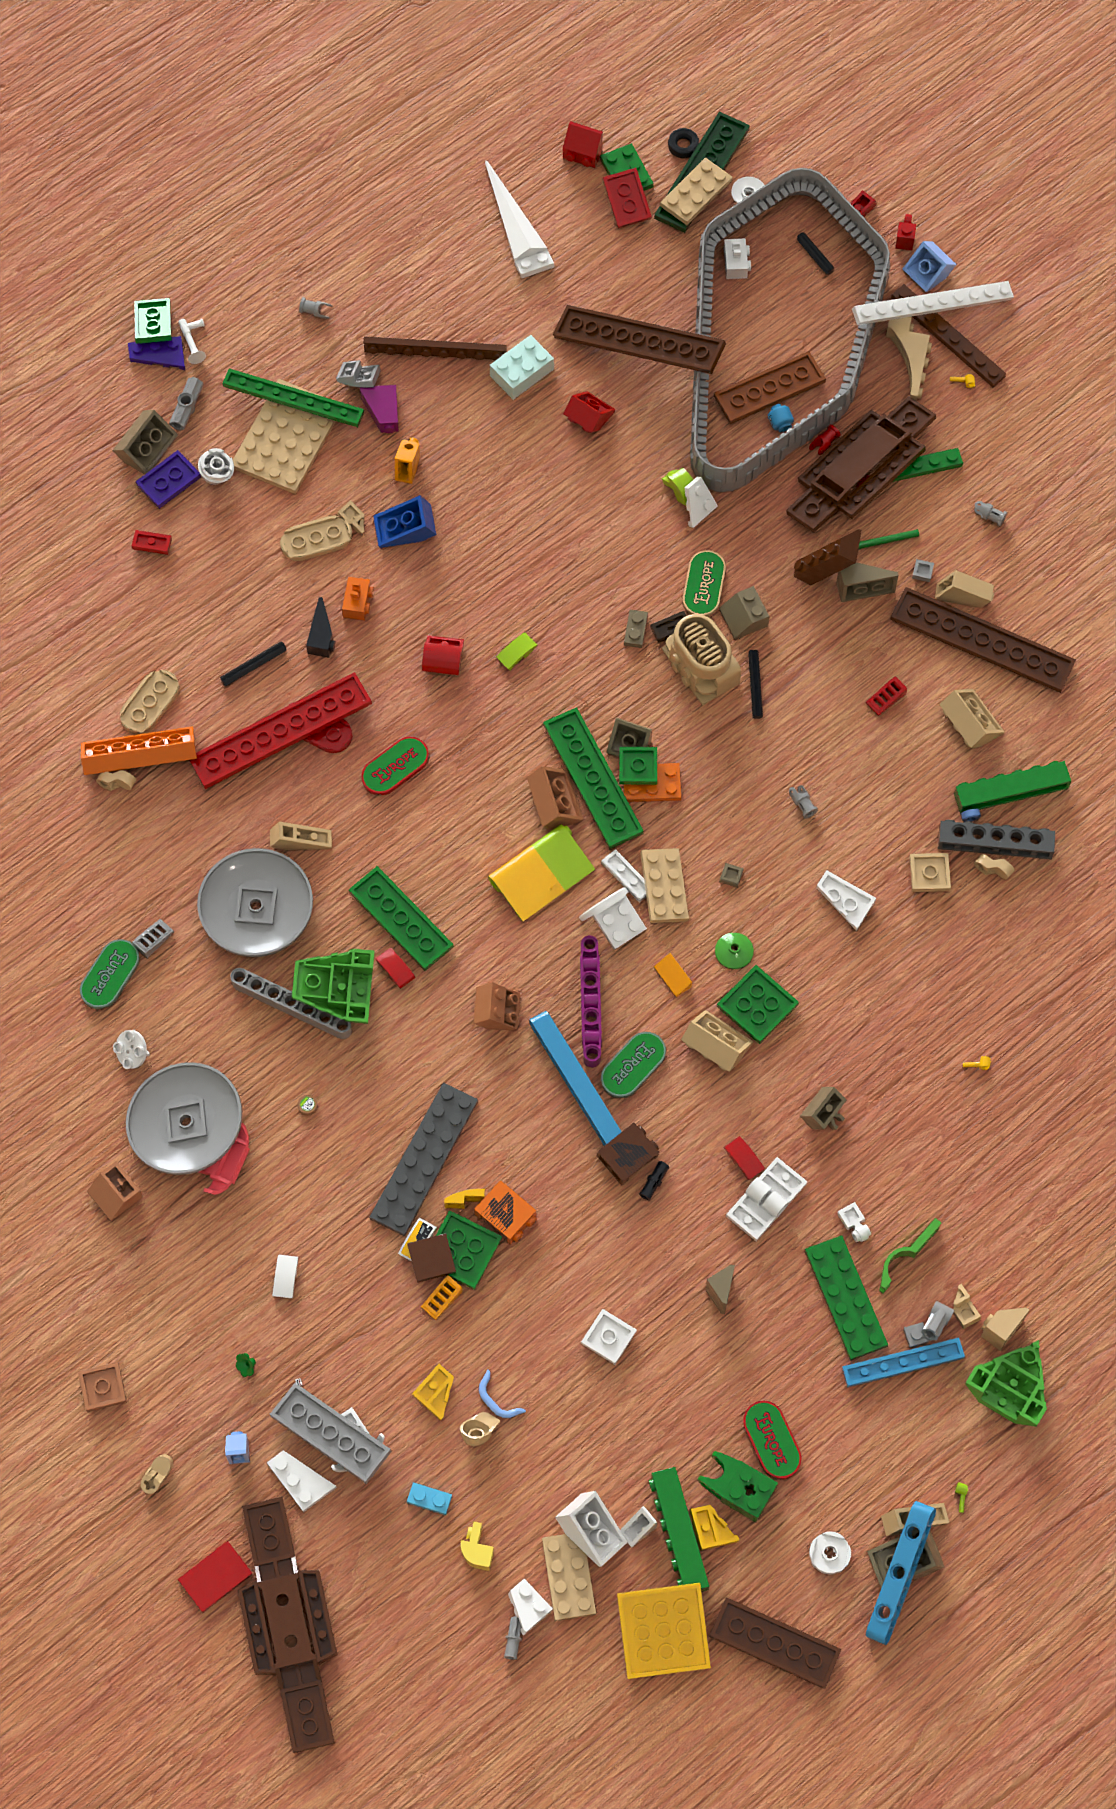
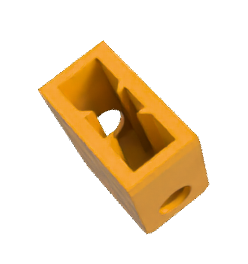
M409 438L408 441L402 440L395 456V481L413 484L420 459V444L416 438Z

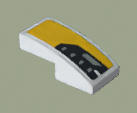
M419 1218L398 1254L411 1261L407 1243L432 1237L437 1227Z

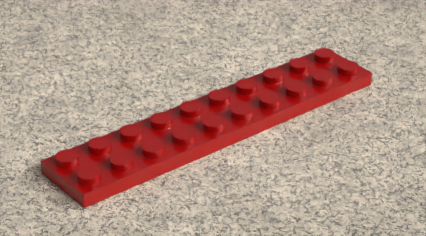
M354 672L196 753L197 759L189 761L202 785L207 789L372 704V701Z

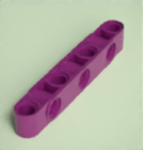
M588 935L581 940L580 955L582 1048L585 1065L594 1068L600 1064L602 1047L600 956L598 940L594 936ZM590 944L593 945L594 948L586 949L585 946ZM591 980L594 981L595 984L589 986L586 984V982ZM588 1017H594L596 1018V1021L589 1022L586 1019ZM591 1053L597 1055L595 1059H590L587 1056Z

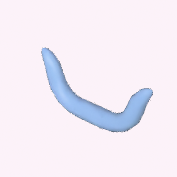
M487 1370L479 1384V1394L483 1402L492 1412L502 1418H511L525 1413L526 1410L522 1408H515L509 1411L502 1410L492 1400L486 1391L491 1374Z

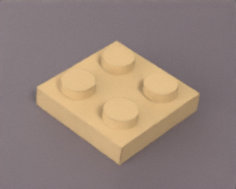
M948 853L910 854L912 892L951 890Z

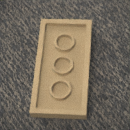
M705 157L660 202V206L682 223L688 225L732 181V176Z
M679 848L641 850L640 855L650 923L688 921L689 915Z
M566 1534L543 1537L542 1542L555 1621L596 1615L587 1555Z

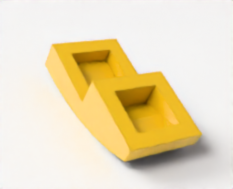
M470 1189L452 1194L444 1199V1206L451 1209H465V1201L481 1202L485 1198V1189Z

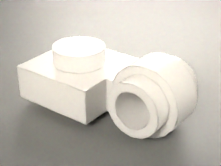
M855 1202L837 1212L847 1230L854 1227V1231L851 1234L856 1242H863L869 1239L871 1235L870 1229L866 1224H860L865 1221V1218Z

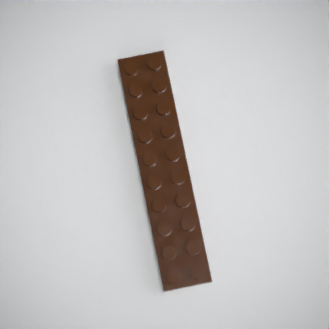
M571 305L566 306L553 332L554 338L708 374L713 373L726 345L725 340Z
M905 587L890 617V620L1059 693H1061L1076 662L1074 658L908 587Z

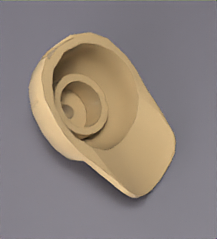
M481 1412L463 1422L460 1426L461 1436L467 1445H482L490 1439L500 1420L487 1412Z

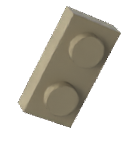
M629 610L624 646L642 648L648 612Z

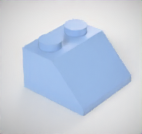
M923 241L903 267V270L925 292H928L946 279L957 264L933 241Z

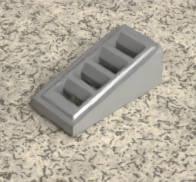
M159 919L140 934L132 944L142 955L148 958L174 933V930ZM160 926L166 931L164 934L158 929ZM156 932L160 937L157 938L153 933ZM151 937L154 940V942L152 943L147 938ZM145 941L149 946L145 947L142 943Z

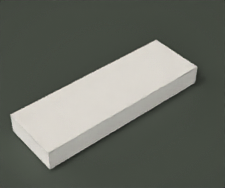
M616 849L601 861V864L627 888L629 893L639 903L646 898L644 878Z

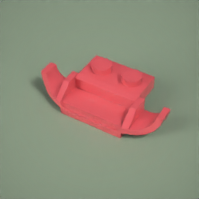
M244 1123L241 1124L238 1137L230 1150L215 1164L198 1172L209 1175L213 1180L211 1186L204 1188L203 1192L216 1195L224 1192L231 1184H235L250 1150L248 1148L249 1136Z

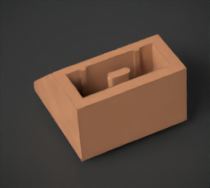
M493 982L476 987L474 1024L486 1029L518 1030L520 993Z
M116 1161L102 1171L87 1190V1193L111 1222L143 1198L139 1188Z

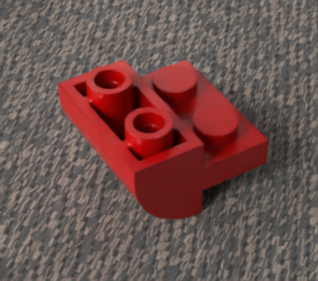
M427 635L423 650L422 671L459 675L464 639Z

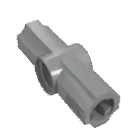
M188 378L183 392L178 396L177 406L169 422L170 426L176 430H184L190 415L195 411L196 401L204 385L198 378Z

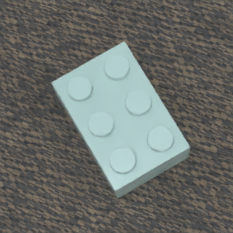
M530 335L490 364V377L514 400L554 370V358Z

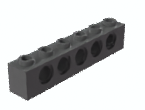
M954 820L940 822L938 849L1051 860L1054 854L1055 831H1050L1047 828L1037 830L1030 827L1015 828L1010 825L993 826L990 823L974 824L970 821L960 823ZM954 833H960L962 837H956ZM977 834L980 835L982 838L976 839L973 835ZM993 836H997V837H999L1001 840L996 841V840H994L992 837H993ZM1017 838L1020 842H1013L1011 839ZM1030 840H1036L1039 844H1033Z

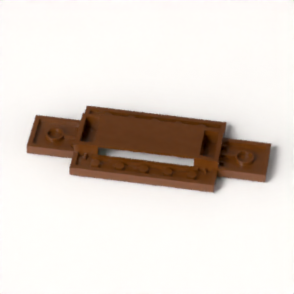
M910 396L888 416L885 414L880 416L873 410H870L798 477V482L808 488V490L786 510L787 515L813 533L838 510L853 519L926 451L925 446L915 438L936 419V414ZM894 448L898 449L889 459H887L873 474H871L858 488H856L850 494V489L852 487H854Z

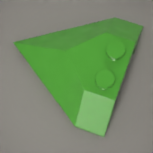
M1039 1340L1029 1346L1021 1347L994 1358L988 1363L975 1366L965 1383L979 1403L1015 1424L1037 1427L1047 1409L1044 1399V1381L1039 1355Z

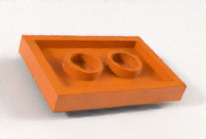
M679 763L657 764V785L624 784V795L627 801H681Z

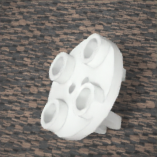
M135 1030L122 1032L113 1044V1051L125 1069L138 1068L143 1064L146 1056L150 1055L143 1036Z

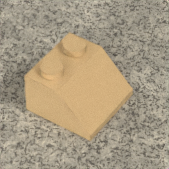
M1029 1309L998 1310L994 1316L990 1314L981 1328L984 1330L981 1337L1001 1351L1023 1323Z

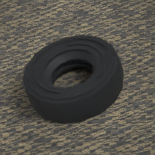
M679 128L673 131L668 140L670 152L678 158L691 157L699 144L697 134L687 128ZM687 139L690 145L686 148H681L677 145V141Z

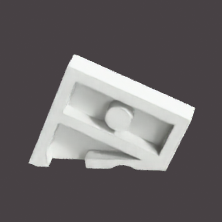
M697 476L685 487L686 507L690 513L688 525L694 528L718 505L702 477Z
M525 1579L508 1593L510 1601L514 1606L515 1616L519 1618L523 1635L529 1632L553 1610Z

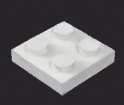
M602 1309L581 1341V1344L616 1365L637 1330Z

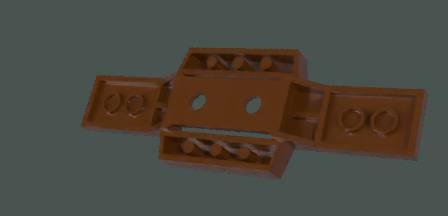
M283 1497L242 1506L257 1580L239 1589L238 1595L255 1675H277L293 1753L334 1744L335 1741L319 1665L338 1654L320 1571L298 1570ZM298 1579H300L315 1654L311 1651L297 1584ZM260 1589H262L267 1617L269 1621L273 1646L277 1660L276 1663L274 1661ZM284 1594L288 1597L287 1605L279 1606L276 1600L279 1595ZM291 1635L295 1636L297 1644L294 1647H287L285 1639Z

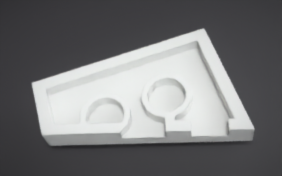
M827 870L816 887L856 931L876 901L874 896Z
M284 1450L267 1462L303 1513L337 1488L336 1485Z

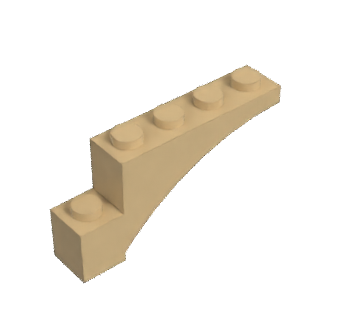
M912 316L889 320L886 337H889L894 342L905 361L910 380V397L917 401V399H921L923 388H919L920 383L924 384L926 373H923V368L927 369L929 361L926 353H930L932 343L929 342L930 335L913 332Z

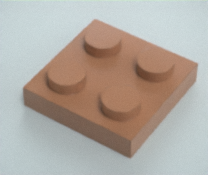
M118 1362L78 1371L87 1412L127 1402Z

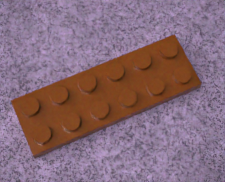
M810 351L716 391L714 392V398L729 423L732 424L826 382V378Z

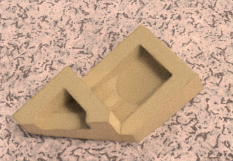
M350 500L337 512V515L347 520L351 528L362 535L364 533V513Z
M960 1284L956 1299L954 1300L953 1310L957 1320L965 1329L980 1321L981 1316L970 1301L969 1294Z

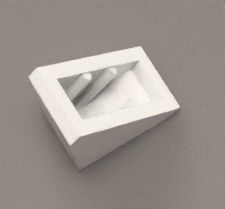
M643 1506L620 1531L628 1544L634 1547L656 1529L657 1521Z

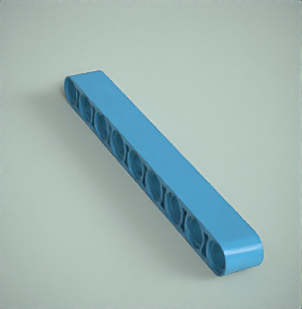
M544 1011L529 1019V1023L605 1146L622 1131L547 1011Z

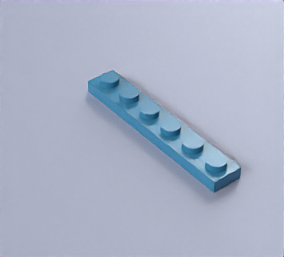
M955 1338L842 1366V1371L848 1388L965 1358L960 1339Z

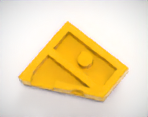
M438 1364L411 1394L440 1421L444 1417L454 1376Z
M711 1505L690 1509L689 1512L700 1551L739 1541V1537L731 1532L727 1527L728 1524L717 1515V1512Z

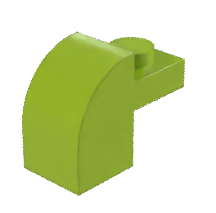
M684 468L672 470L661 479L664 485L673 489L677 501L686 505L685 487L693 481V478Z

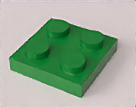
M619 747V784L657 785V747Z

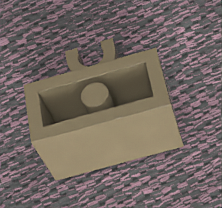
M822 1087L800 1117L811 1129H825L829 1125L832 1130H837L838 1126L833 1118H836L838 1121L845 1119L841 1114H837V1112L847 1100L835 1087Z

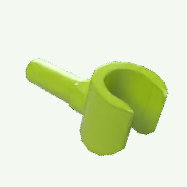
M960 1482L956 1486L955 1493L961 1495L959 1513H964L968 1486Z

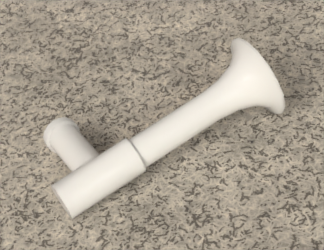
M180 319L178 321L179 326L191 351L188 361L191 364L201 363L206 358V354L203 351H198L190 330L204 327V321L200 319L187 324L185 319Z

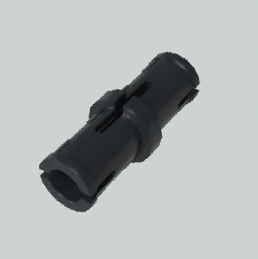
M658 1161L657 1166L652 1174L648 1175L647 1182L639 1193L643 1199L651 1200L657 1187L661 1186L662 1179L670 1168L669 1165Z

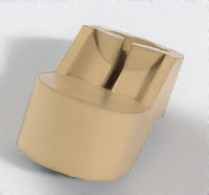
M120 770L113 774L109 772L100 773L96 782L101 787L110 791L119 787L131 790L136 782V778L130 773Z
M981 854L974 862L975 867L984 875L996 873L1005 880L1015 871L1014 867L1005 859L992 860L985 854Z
M162 1454L155 1458L141 1480V1488L145 1493L152 1494L159 1490L173 1467V1460L169 1455Z

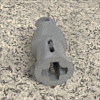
M302 297L299 313L306 312L313 314L315 317L330 319L328 316L320 315V310L324 305L333 306L326 302H313Z
M977 501L975 503V513L981 515L984 520L989 519L997 523V526L1000 527L1006 518L1007 512L993 508L992 504Z
M800 785L798 786L797 793L794 787H790L789 794L795 805L799 806L803 812L804 819L815 815L818 812V808L811 802L810 795L806 789Z

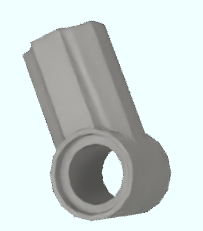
M936 1301L928 1316L929 1319L921 1332L924 1338L930 1341H937L944 1326H947L954 1310Z

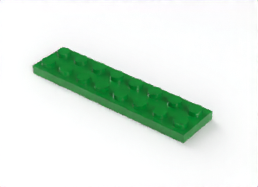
M576 707L544 721L543 726L609 849L644 834L638 819L578 708Z

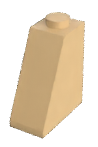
M955 570L937 583L935 599L942 602L982 608L993 600L994 585Z

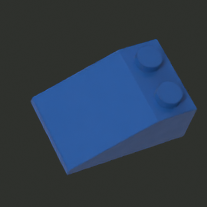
M421 495L373 516L378 546L380 548L421 542L436 535L431 504Z

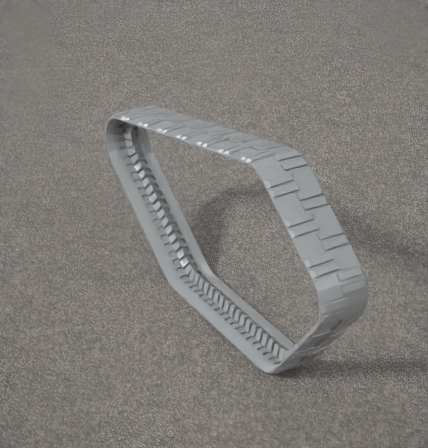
M808 168L791 169L745 197L730 209L716 216L707 225L703 234H701L696 318L698 319H696L695 333L711 337L706 335L711 334V328L707 326H711V320L708 319L712 315L711 312H707L712 310V305L708 303H712V297L709 296L712 295L713 291L708 289L713 288V282L709 281L713 280V274H710L713 272V267L709 265H714V259L711 258H714L717 243L782 199L794 195H805L816 199L871 256L875 265L874 271L877 272L873 274V277L876 279L871 281L873 286H870L869 292L872 294L867 295L866 299L869 301H866L865 304L881 302L890 272L888 244L861 213L820 172ZM875 323L858 326V329L862 331L856 332V337L858 338L854 339L853 344L857 346H852L851 351L854 353H850L849 359L853 361H848L847 366L850 368L845 370V374L849 376L843 377V382L846 383L841 384L839 392L834 396L835 399H830L828 404H823L821 409H816L814 414L811 413L807 416V419L803 418L800 424L796 423L793 425L794 428L786 430L787 433L779 435L780 438L776 437L772 440L773 443L769 442L765 445V448L762 447L758 450V453L755 452L751 455V458L748 457L744 460V463L741 462L734 467L722 468L714 466L708 461L706 452H703L706 451V445H703L706 443V437L703 436L707 435V429H703L707 427V421H703L707 419V413L703 412L708 411V406L702 404H708V398L703 396H708V390L705 388H709V382H706V380H709V374L694 370L690 462L695 476L702 477L707 488L716 492L736 490L749 484L750 481L756 479L765 470L774 466L792 451L811 440L828 425H832L841 419L854 400Z

